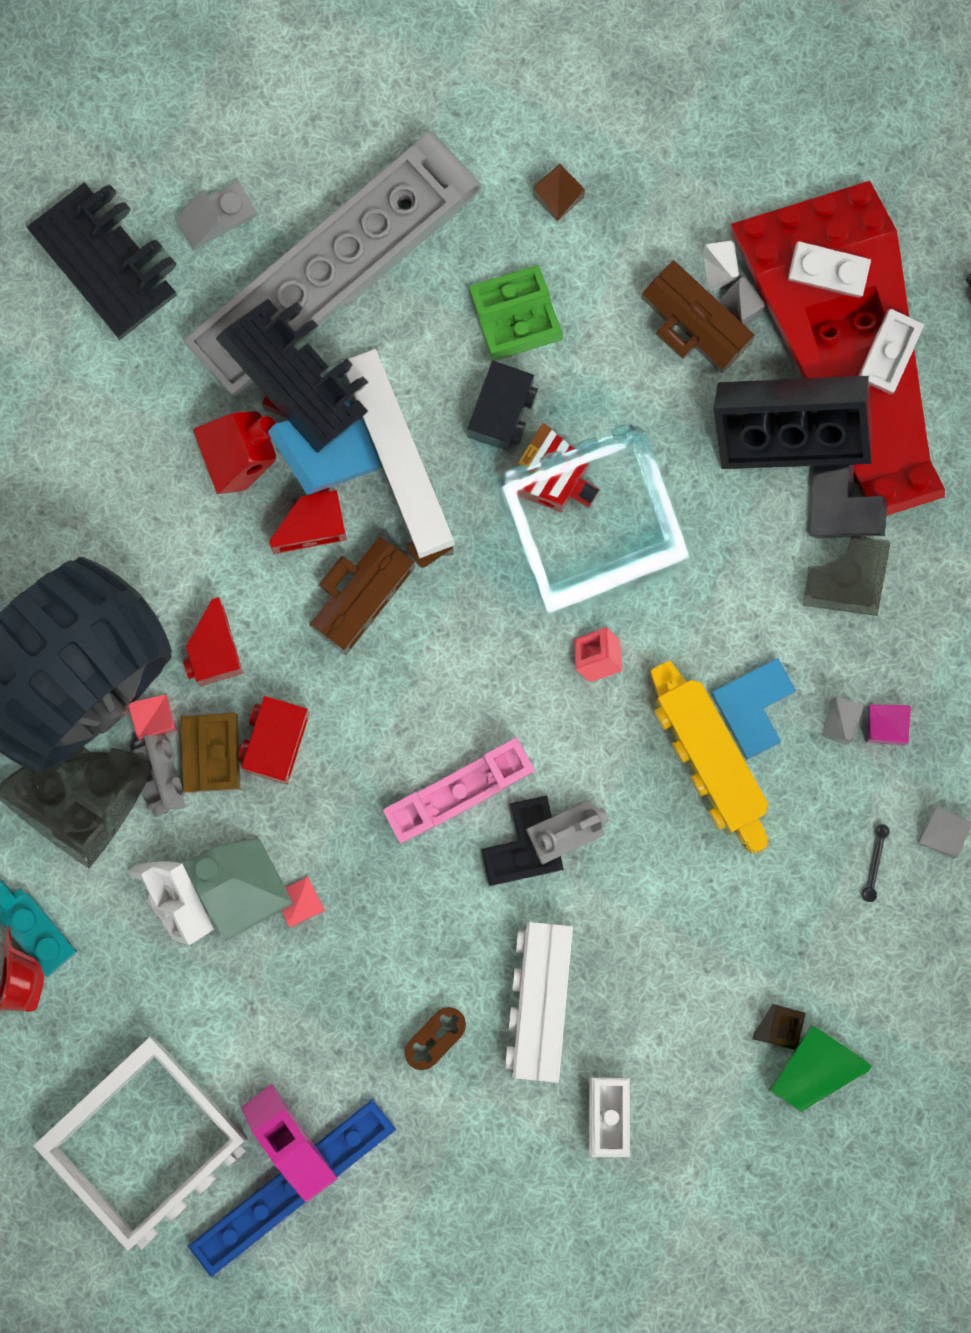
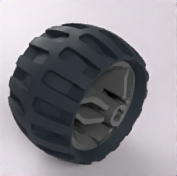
M78 557L74 561L69 560L63 563L57 569L42 576L27 590L21 592L0 612V753L17 764L39 774L53 769L92 741L99 733L104 734L115 726L127 713L130 703L137 700L146 691L148 686L161 674L163 668L172 657V649L163 626L146 600L120 576L97 562L85 557Z

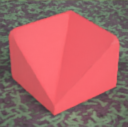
M607 627L574 639L576 670L588 682L596 681L622 671L620 641Z
M167 695L134 701L128 706L138 740H143L144 736L166 735L178 731Z

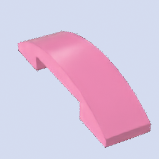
M516 737L484 754V757L383 809L400 844L442 824L535 772L518 738Z

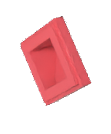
M309 877L286 887L293 905L282 910V913L290 928L325 911Z

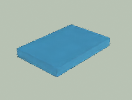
M350 400L347 401L345 404L349 407L352 404V402ZM362 418L319 453L310 446L288 420L275 424L268 431L307 495L383 468Z

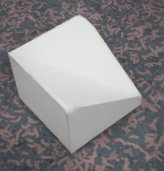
M726 241L706 244L702 256L704 257L708 289L732 287L737 282L739 276L734 243Z

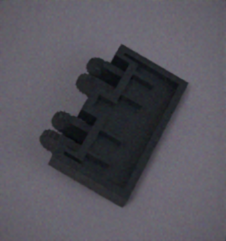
M84 182L27 226V229L120 341L177 296L176 291L166 280L154 290L151 289L173 271L177 263L172 257L164 258L142 275L138 269L161 251L162 245L155 239L139 248L121 225L107 235L106 232L124 219L131 211V208L126 202L118 203L96 220L92 215L115 197L116 190L111 185H107L93 193Z
M268 298L224 329L217 336L216 340L310 446L319 453L368 412L359 400H356L349 407L345 403L361 391L369 382L362 376L345 389L338 381V378L346 375L353 366L348 358L322 378L321 375L329 366L308 343L299 350L295 348L296 345L317 329V323L314 320L306 322L296 332L291 328L288 322L293 321L303 309L298 302L288 307L271 321L279 310Z

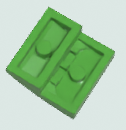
M539 265L469 286L470 295L493 361L563 340L562 330L551 304L550 293Z

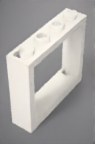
M149 1037L33 1146L129 1251L135 1245H138L141 1249L147 1246L159 1234L155 1227L165 1217L172 1222L188 1207L183 1200L190 1193L196 1190L200 1195L217 1179L213 1172L223 1162L229 1168L246 1152L241 1145L248 1139L155 1037ZM156 1058L230 1140L136 1229L132 1230L59 1147L150 1061Z

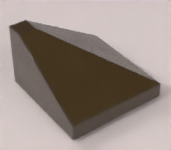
M772 1004L754 1032L753 1040L795 1050L800 1041L806 1013Z

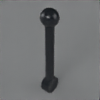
M880 824L875 829L877 841L867 888L861 893L862 899L866 902H873L877 898V892L874 889L884 840L890 834V829L885 824Z

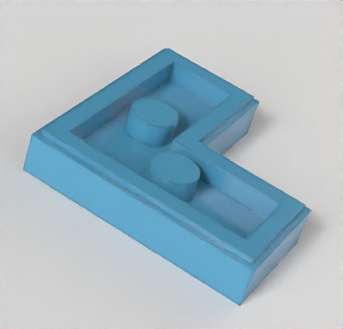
M779 658L711 693L746 760L781 742L764 708L795 693L796 689Z

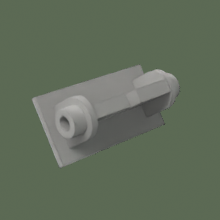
M166 735L144 736L143 740L134 742L135 750L132 753L139 776L144 777L150 774L153 776L152 781L142 784L148 810H153L154 816L168 813V809L186 808L183 798L185 796L183 783L177 777L173 763L175 753L172 745L167 741Z
M589 800L526 830L541 864H544L604 836L603 828L605 823L608 822L609 817L603 808L597 809L593 807Z

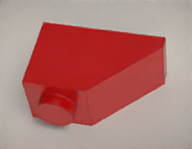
M326 488L308 496L300 497L270 539L273 554L347 541L337 490L330 491L329 488Z
M220 597L213 598L186 645L189 656L183 658L189 680L195 678L200 687L244 674L223 602Z

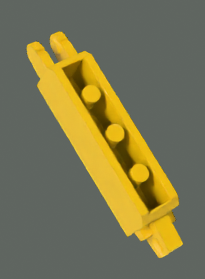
M670 660L662 663L649 672L658 695L656 700L658 708L654 710V714L663 730L670 728L677 740L672 743V747L681 763L683 764L688 761L695 775L690 777L691 782L699 796L707 795L713 808L708 810L717 829L720 831L725 828L728 835L736 832L742 845H745L747 852L750 851L751 854L760 853L769 844L768 835L765 834L766 831L759 820L767 811L768 802L703 684L694 680L686 682Z

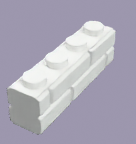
M527 922L526 930H518L516 953H523L522 969L514 968L512 991L520 992L519 1007H511L509 1030L516 1031L515 1047L507 1046L505 1069L513 1070L512 1078L559 1083L573 926Z

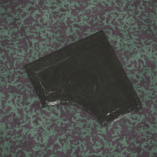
M852 535L847 549L836 560L823 566H808L802 605L878 616L890 541Z

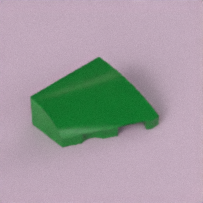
M810 1025L768 1091L802 1112L869 1072L872 1065L815 1026Z

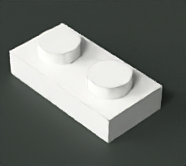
M797 242L787 280L860 298L863 296L871 259Z
M889 309L858 376H869V385L888 394H893L925 324Z

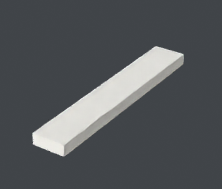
M374 349L348 359L353 364L350 371L346 374L349 384L362 376L369 382L354 397L368 410L363 416L364 422L419 559L454 546V539L377 350Z

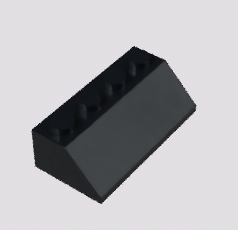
M869 376L718 382L713 410L721 469L872 464V417Z

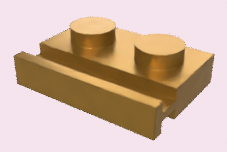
M220 713L181 716L183 792L241 790L240 761H238V714Z

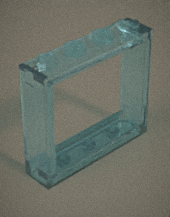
M625 424L616 427L611 431V436L598 440L596 437L585 439L575 445V450L562 454L561 451L549 453L540 458L541 463L527 468L526 465L513 467L504 473L505 477L497 480L542 605L548 612L689 557L647 433L638 425L633 427L632 424ZM633 445L665 540L549 585L515 490Z

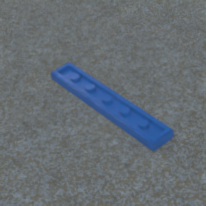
M372 1099L316 1143L315 1146L338 1177L397 1129ZM280 1172L187 1247L209 1276L212 1277L303 1205L305 1201Z

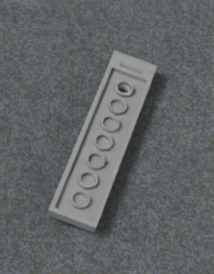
M433 131L425 133L407 151L183 340L185 345L226 391L235 398L253 380L216 340L217 336L224 329L268 298L279 310L271 321L288 307L298 302L303 309L293 321L288 322L291 328L296 332L301 326L311 320H314L319 326L343 304L348 306L462 209V205L478 193L482 184ZM404 202L411 204L408 209H401L399 205Z

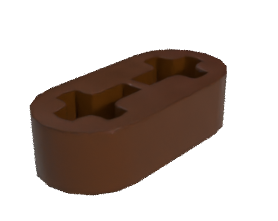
M451 1007L442 1008L437 1011L406 1045L405 1058L408 1064L414 1069L422 1071L433 1067L465 1032L466 1021L463 1014ZM453 1014L456 1015L459 1019L456 1022V1026L459 1029L455 1035L447 1032L439 1040L434 1035L442 1026L439 1018L442 1015L448 1018ZM432 1038L436 1044L429 1051L432 1057L431 1061L427 1063L421 1060L416 1063L412 1059L415 1055L412 1047L416 1043L423 1046Z

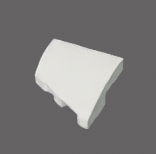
M169 861L149 862L134 865L127 870L132 880L137 878L143 881L149 893L148 904L158 915L173 940L191 945L214 930L182 863Z

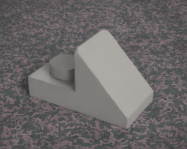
M238 181L210 197L207 196L204 190L199 192L175 219L192 249L195 250L258 215Z

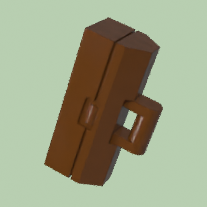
M674 260L642 293L641 299L666 321L656 332V335L682 359L687 357L695 348L714 367L723 373L752 344L755 335ZM676 325L691 338L687 343L672 330Z
M378 537L357 565L341 556L318 585L331 595V598L309 626L335 648L347 655L413 572L415 562L381 537ZM347 572H350L354 577L343 591L340 592L335 587Z

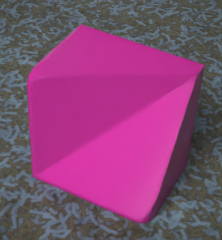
M869 705L866 743L899 746L908 744L911 706Z

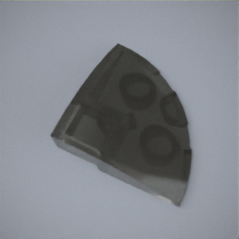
M82 747L64 762L62 761L47 772L43 771L39 774L25 767L15 771L0 784V801L58 848L87 868H90L108 846L132 810L153 768L151 761L125 750L111 748L110 752H89L85 747Z

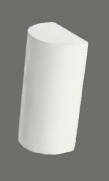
M589 1077V1157H630V1078Z

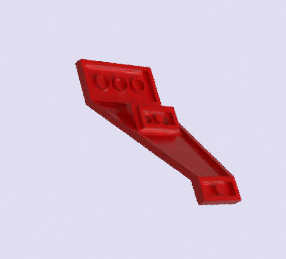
M870 180L731 224V234L803 378L858 376L887 311L892 309L910 317L897 229ZM803 242L871 259L863 296L857 298L787 280L796 243ZM913 349L893 394H888L870 385L872 464L854 465V480L862 496H883L887 499L886 516L945 498V488L930 459L915 350Z

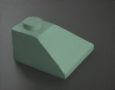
M259 838L217 845L183 864L201 901L225 941L293 905Z

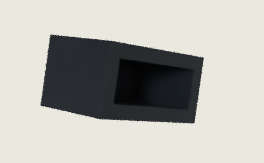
M492 360L467 428V437L506 451H510L513 442L519 444L526 427V422L521 421L524 409L533 408L539 389L533 387L534 374Z

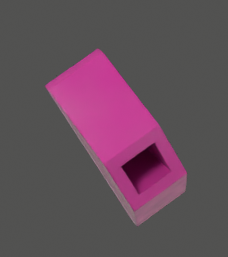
M273 1084L241 1107L256 1139L277 1169L306 1203L338 1180Z

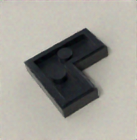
M854 465L814 466L810 536L813 538L885 536L887 499L883 496L852 497Z
M547 795L510 803L518 841L481 849L489 887L564 870L561 856L541 864L526 830L552 818Z

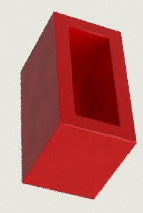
M267 696L263 697L262 704L255 703L249 725L254 726L250 741L244 739L238 755V761L243 762L241 769L246 773L288 785L310 716L308 708Z

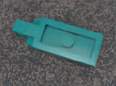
M0 880V922L5 928L10 926L12 937L28 956L36 959L42 968L43 974L49 977L73 957L77 950L30 894H26L22 888L17 889L13 893L4 881Z

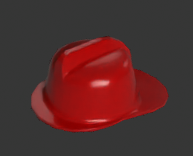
M7 926L3 949L2 981L0 985V1011L32 1012L37 1009L44 985V974L35 958L11 947L10 926Z

